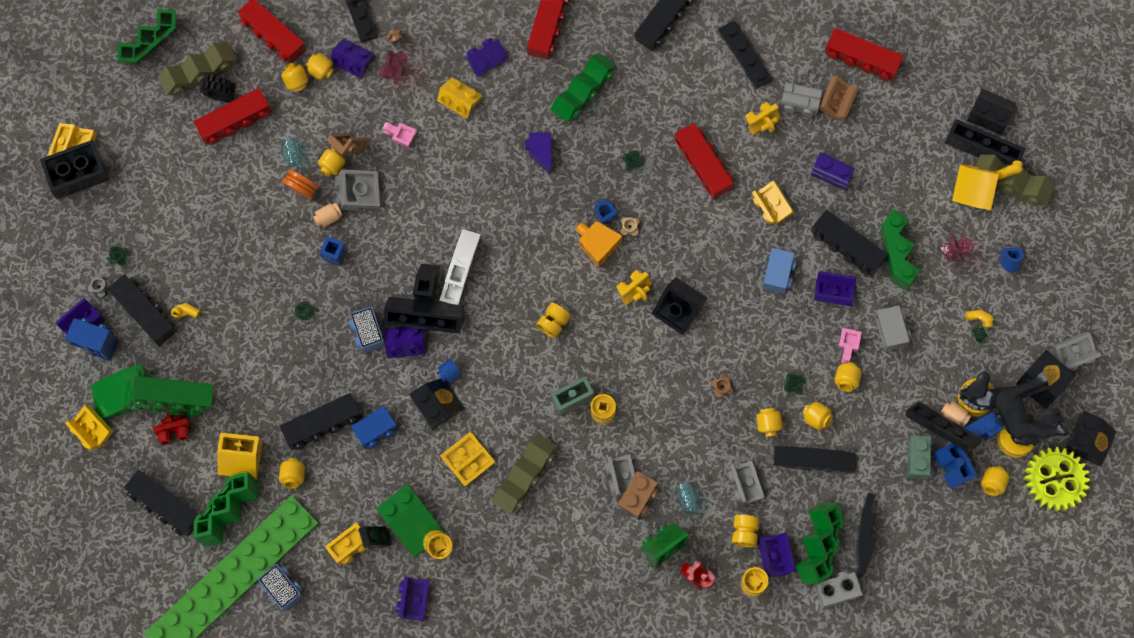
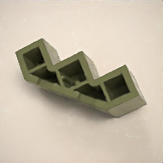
M227 42L212 43L205 54H191L181 66H166L157 78L166 95L179 96L202 84L204 76L208 74L210 76L211 74L217 76L229 71L237 60Z
M980 154L975 166L982 170L996 172L1010 165H1005L996 155ZM1024 169L1020 174L998 180L996 185L997 190L1025 201L1032 206H1047L1055 188V185L1046 176H1030Z
M537 434L529 442L523 456L513 465L507 479L498 487L491 502L510 515L516 509L520 510L525 502L524 498L531 487H535L541 478L539 477L546 465L551 464L556 457L554 452L557 446Z

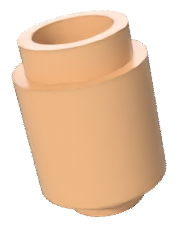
M329 203L315 211L316 216L313 219L318 227L322 226L325 228L338 221L342 213L336 203L332 205Z
M953 401L951 404L947 402L941 410L944 417L963 428L971 418L966 409Z

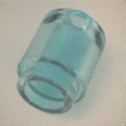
M294 138L285 139L281 144L285 163L289 167L302 164L303 155L299 141Z
M690 482L677 486L675 494L681 510L687 513L696 511L700 501L694 486H691Z

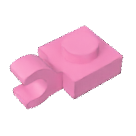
M385 122L382 128L384 130L383 133L393 136V142L407 148L410 147L417 133L416 129L399 123L398 127Z
M846 328L842 329L838 348L844 349L841 363L850 362L852 351H858L862 332Z

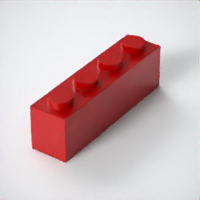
M249 0L237 12L240 18L239 22L245 28L249 27L252 29L251 32L257 39L262 38L265 41L266 47L271 51L274 49L277 52V56L283 62L288 61L291 64L307 50L304 42L258 1Z
M569 0L540 1L527 45V55L549 60L550 54H554L556 46L554 40L559 37L560 27L558 26L564 20L565 11L563 9L564 6H568Z
M834 28L825 49V54L829 58L842 60L851 67H859L863 72L878 75L884 81L890 80L893 82L903 59L901 54L837 28Z
M257 88L194 120L193 123L207 146L209 144H216L219 139L225 136L235 134L236 130L242 127H249L258 119H265L272 111L260 88Z
M693 123L676 132L674 141L714 200L732 190L734 179L729 172L726 173L724 170V164L720 157L717 158L713 153L714 148L711 143H707L704 139L705 136L700 127L697 128Z

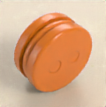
M291 169L288 170L287 175L282 180L284 186L308 200H312L315 191L317 192L319 188L314 182Z

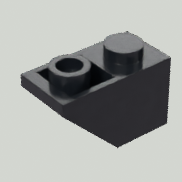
M420 265L413 289L415 300L434 302L440 266Z

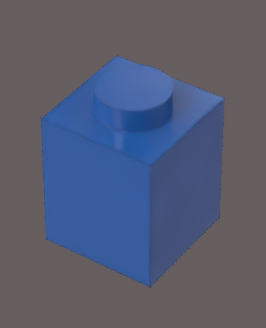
M327 236L319 254L322 260L340 267L347 248L344 242Z

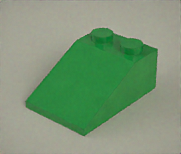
M142 364L122 369L90 385L96 413L103 420L134 412L130 408L124 407L126 384L134 376L148 377L147 369Z
M407 484L376 508L380 516L414 558L425 550L423 539L428 532L432 530L444 532Z
M673 523L669 526L665 524L658 529L656 536L653 538L649 536L642 541L641 551L652 566L657 568L687 545L688 534Z

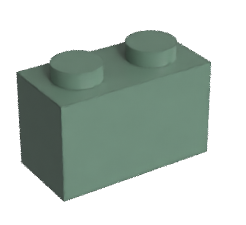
M585 376L551 393V400L560 416L594 399V391Z
M911 435L908 439L907 479L927 480L930 476L931 436Z

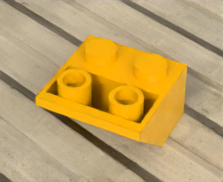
M220 433L217 449L218 476L230 477L249 472L257 480L263 441L260 437Z

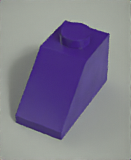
M551 132L529 133V139H525V150H529L530 157L548 174H552Z

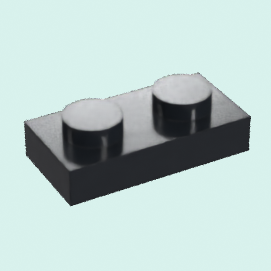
M364 526L358 529L364 548H386L392 545L390 533L386 527Z

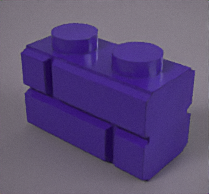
M820 152L812 169L811 176L846 190L855 167L845 165L844 162Z

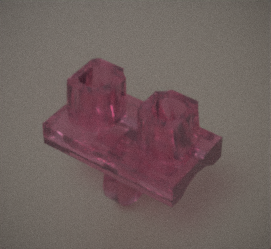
M392 50L389 51L385 64L379 68L380 76L385 79L392 78L393 83L397 84L400 81L401 74L406 71L404 63L408 62V56L402 50L396 54Z
M955 235L949 237L951 242L941 245L947 261L956 258L959 262L965 261L962 254H969L973 251V241L966 237L958 241Z

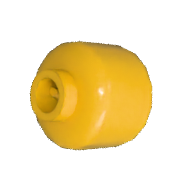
M322 53L313 54L306 64L308 67L307 72L318 80H323L325 77L329 79L334 71L332 68L333 61Z
M291 63L284 67L285 70L282 72L281 78L288 90L297 92L307 86L308 76L303 66Z
M326 149L318 160V165L321 168L320 172L328 177L330 175H338L346 163L345 155L333 149Z
M843 363L837 368L835 384L841 391L851 392L859 387L862 371L855 363Z
M817 401L811 405H806L803 410L804 422L816 430L827 429L833 420L831 409Z
M776 408L760 409V413L756 415L757 429L760 433H765V437L776 436L777 431L782 430L781 412L776 411Z
M289 458L280 465L279 481L284 487L289 489L299 487L304 482L305 466L298 459Z
M1000 466L987 468L981 480L984 492L990 496L1003 494L1010 480L1009 474Z

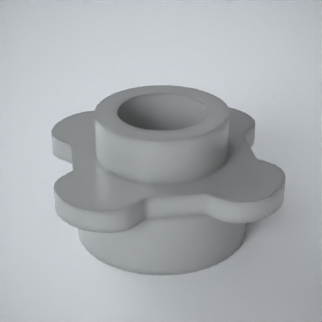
M95 276L88 287V291L96 293L99 297H104L105 291L111 283L108 280H103L100 276Z

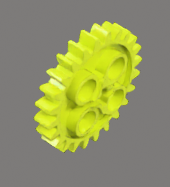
M1049 447L1046 449V454L1041 450L1039 456L1034 455L1032 457L1034 462L1029 461L1027 463L1031 468L1025 469V472L1029 475L1024 477V480L1029 481L1025 488H1031L1028 495H1035L1033 502L1040 500V507L1047 504V510L1054 506L1055 512L1059 511L1060 506L1063 511H1066L1068 505L1070 508H1074L1075 503L1079 504L1082 502L1080 497L1084 498L1086 496V493L1083 491L1089 489V486L1085 485V483H1088L1090 479L1085 478L1089 471H1083L1082 469L1086 464L1078 463L1081 457L1074 459V452L1067 455L1066 448L1059 452L1058 447L1053 452ZM1065 464L1068 471H1062L1059 465ZM1040 468H1046L1049 475L1044 476L1041 474ZM1071 474L1074 476L1073 478H1063L1059 482L1057 480H1054L1045 484H1040V481H1048L1054 478L1055 476L1056 478H1062ZM1065 483L1072 484L1073 491L1067 490ZM1046 487H1051L1054 490V495H1049L1046 492Z

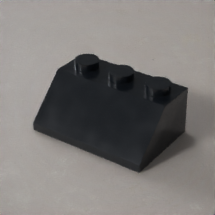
M94 140L40 159L50 192L56 199L110 180Z

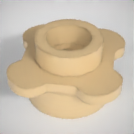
M631 217L622 218L620 233L623 236L627 234L637 236L639 234V220Z

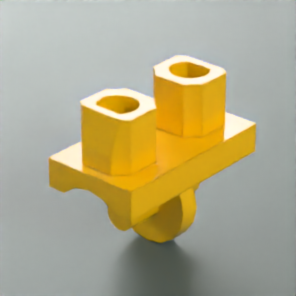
M765 102L760 107L761 113L756 115L754 112H749L746 114V122L749 125L750 133L755 135L766 129L769 132L775 131L774 124L781 119L778 112L779 107L776 104L770 105L768 102Z
M636 270L630 276L632 282L629 285L621 282L616 286L626 306L633 300L636 302L640 298L643 301L648 299L646 293L650 291L649 287L653 284L649 279V274L646 272L641 273Z

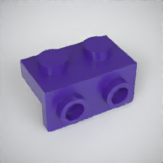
M343 38L332 49L331 60L333 65L362 78L365 68L374 60L375 54Z
M488 38L482 42L483 45L481 47H473L466 52L467 55L464 56V59L468 61L476 77L509 59L498 39Z
M819 271L815 284L814 301L852 306L856 277Z
M83 298L56 322V325L67 335L74 318L78 320L85 318L95 326H98L105 319Z
M409 327L384 329L385 350L388 359L425 354L423 329Z
M787 532L758 539L764 571L768 578L785 576L796 571V562L793 558L791 541Z
M404 576V581H400L399 593H402L401 601H397L396 613H399L400 619L424 622L430 581L410 579Z

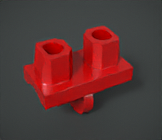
M167 412V418L161 419V425L152 427L161 445L172 443L170 435L177 433L179 441L189 439V430L192 429L191 423L188 422L187 418L181 419L180 415L173 416L169 412Z
M695 561L694 565L687 562L684 563L680 573L686 576L685 579L696 589L701 591L702 588H710L714 585V574L706 570L700 562Z

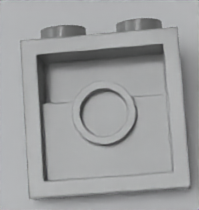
M341 169L338 176L335 177V187H339V193L336 194V204L340 205V210L378 209L380 207L378 171Z

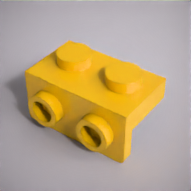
M451 77L440 87L437 101L467 119L472 108L481 101L482 94Z
M772 181L759 191L755 190L752 192L754 203L757 207L762 208L764 212L762 215L768 223L777 225L795 213L776 181Z
M84 405L74 419L67 420L65 423L71 433L76 435L82 442V445L89 450L101 448L114 432L90 405Z
M357 522L325 546L339 566L349 564L354 559L353 556L356 553H362L368 549L363 547L358 530L360 526Z

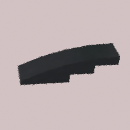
M775 446L774 466L806 471L820 470L853 473L855 472V452Z
M869 492L863 504L857 532L856 561L858 576L861 578L866 571L877 541V537L870 535L877 516L869 514L876 495Z

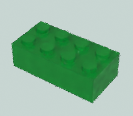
M134 376L126 384L124 407L130 408L131 411L146 409L150 410L151 413H162V411L169 412L170 415L185 413L189 417H200V415L212 407L213 384Z

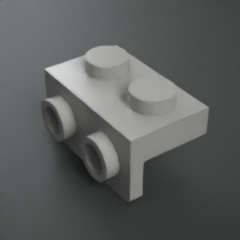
M1085 332L1052 346L1056 358L1071 371L1078 369L1079 365L1083 363H1093L1096 361V358L1101 357V353L1096 351L1090 332Z
M630 454L616 458L607 457L608 463L604 464L606 474L611 475L612 482H609L611 494L615 493L616 499L622 498L635 475Z
M753 461L736 466L734 464L730 465V471L727 474L730 483L734 482L736 490H734V495L737 502L740 501L741 505L744 506L765 499Z

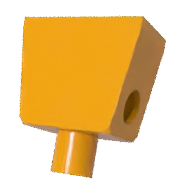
M597 221L590 228L581 222L575 229L582 236L579 239V246L598 268L622 243V236Z

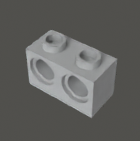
M849 571L838 573L836 578L830 579L828 577L820 584L815 585L822 609L858 599L862 596L855 572L849 573ZM842 582H850L852 590H845L842 587ZM830 587L833 590V595L826 596L823 593V588Z

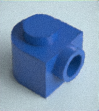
M605 198L596 201L594 211L600 222L605 221L607 223L613 220L617 211L612 203Z
M1002 248L999 261L1004 270L1017 272L1020 269L1024 258L1022 249Z
M448 359L438 367L439 372L437 375L443 382L447 381L450 385L462 376L461 371L451 359Z

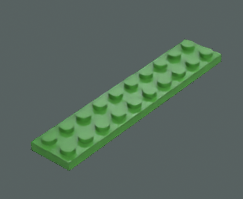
M291 495L143 634L147 638H198L258 582L257 579L285 557L319 524Z

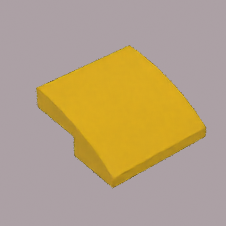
M59 123L48 156L90 140L95 142L98 133L94 130L78 128L72 124Z
M960 164L952 201L991 210L999 173L982 170L976 166Z
M471 431L439 455L464 486L468 485L495 463L494 459L482 447Z

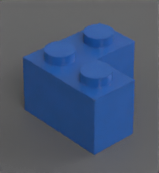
M74 318L65 337V340L70 345L87 350L91 355L107 361L111 360L119 341L114 336L115 333L110 331L109 327L102 324L95 326L85 318H81V320Z

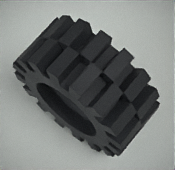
M208 74L204 76L200 92L204 96H208L207 98L209 99L213 98L215 101L219 100L220 102L228 103L233 100L236 85L231 80H226L225 77L221 78L218 75L216 77L215 75L211 74L210 76Z

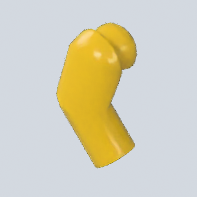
M1016 160L1012 165L996 171L999 173L998 180L1020 174L1023 170V163Z
M188 303L175 306L171 310V315L174 318L190 315L197 319L201 314V310Z
M984 310L965 312L967 321L979 319L983 321L984 327L989 328L993 326V316Z

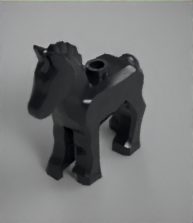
M1044 370L1040 371L1032 380L1026 383L988 389L991 379L989 373L982 372L969 386L964 385V389L957 391L961 395L959 398L963 404L972 410L979 409V411H983L985 409L997 408L999 412L995 414L999 424L1004 423L1012 441L1018 445L1029 446L1031 444L1036 446V444H1040L1039 439L1044 440L1053 436L1069 434L1058 407L1052 409L1051 414L1042 421H1027L1023 398L1051 389Z

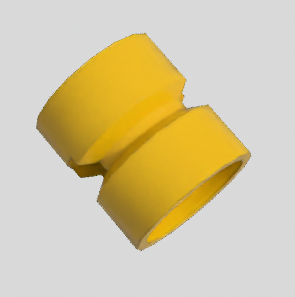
M551 302L545 310L546 315L540 317L536 326L549 337L556 339L562 331L561 326L566 325L571 315L558 304Z
M607 394L597 395L591 402V416L598 424L605 425L611 423L616 415V403Z
M735 515L733 527L736 531L732 534L731 544L740 547H757L758 535L755 532L759 530L760 518L750 515Z
M440 530L428 532L423 539L424 549L435 559L446 558L452 551L451 539Z
M757 567L749 568L745 571L741 579L743 592L750 597H757L763 594L769 580L766 572Z

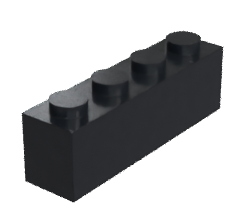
M659 0L636 30L635 41L651 51L656 47L659 48L664 41L663 37L665 34L671 33L675 26V21L683 17L684 9L687 5L691 6L694 0Z
M955 119L945 141V144L978 158L980 154L996 155L1005 165H1012L1016 160L1021 161L1026 148Z
M827 209L812 227L811 233H813L812 235L816 240L824 241L828 244V248L831 251L839 252L843 255L846 262L854 263L859 267L860 272L865 275L873 276L887 258L888 254Z
M125 274L122 275L107 289L160 347L176 333L173 328L175 326L174 322L168 316L164 318L161 315L163 310L156 303L154 305L151 304L149 301L151 297L145 290L141 292L137 288L139 284L133 277L128 278Z
M389 296L384 308V325L460 334L464 321V305Z
M349 393L280 425V428L291 450H300L308 442L320 441L324 438L323 435L337 433L341 430V427L347 424L349 426L359 422L362 415L352 394Z
M138 469L124 486V489L128 491L126 495L135 502L137 499L143 503L141 507L149 513L152 511L158 514L156 518L166 525L169 522L173 525L171 530L179 536L185 534L188 537L194 530V519L199 514Z

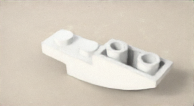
M462 229L439 301L459 305L481 234Z

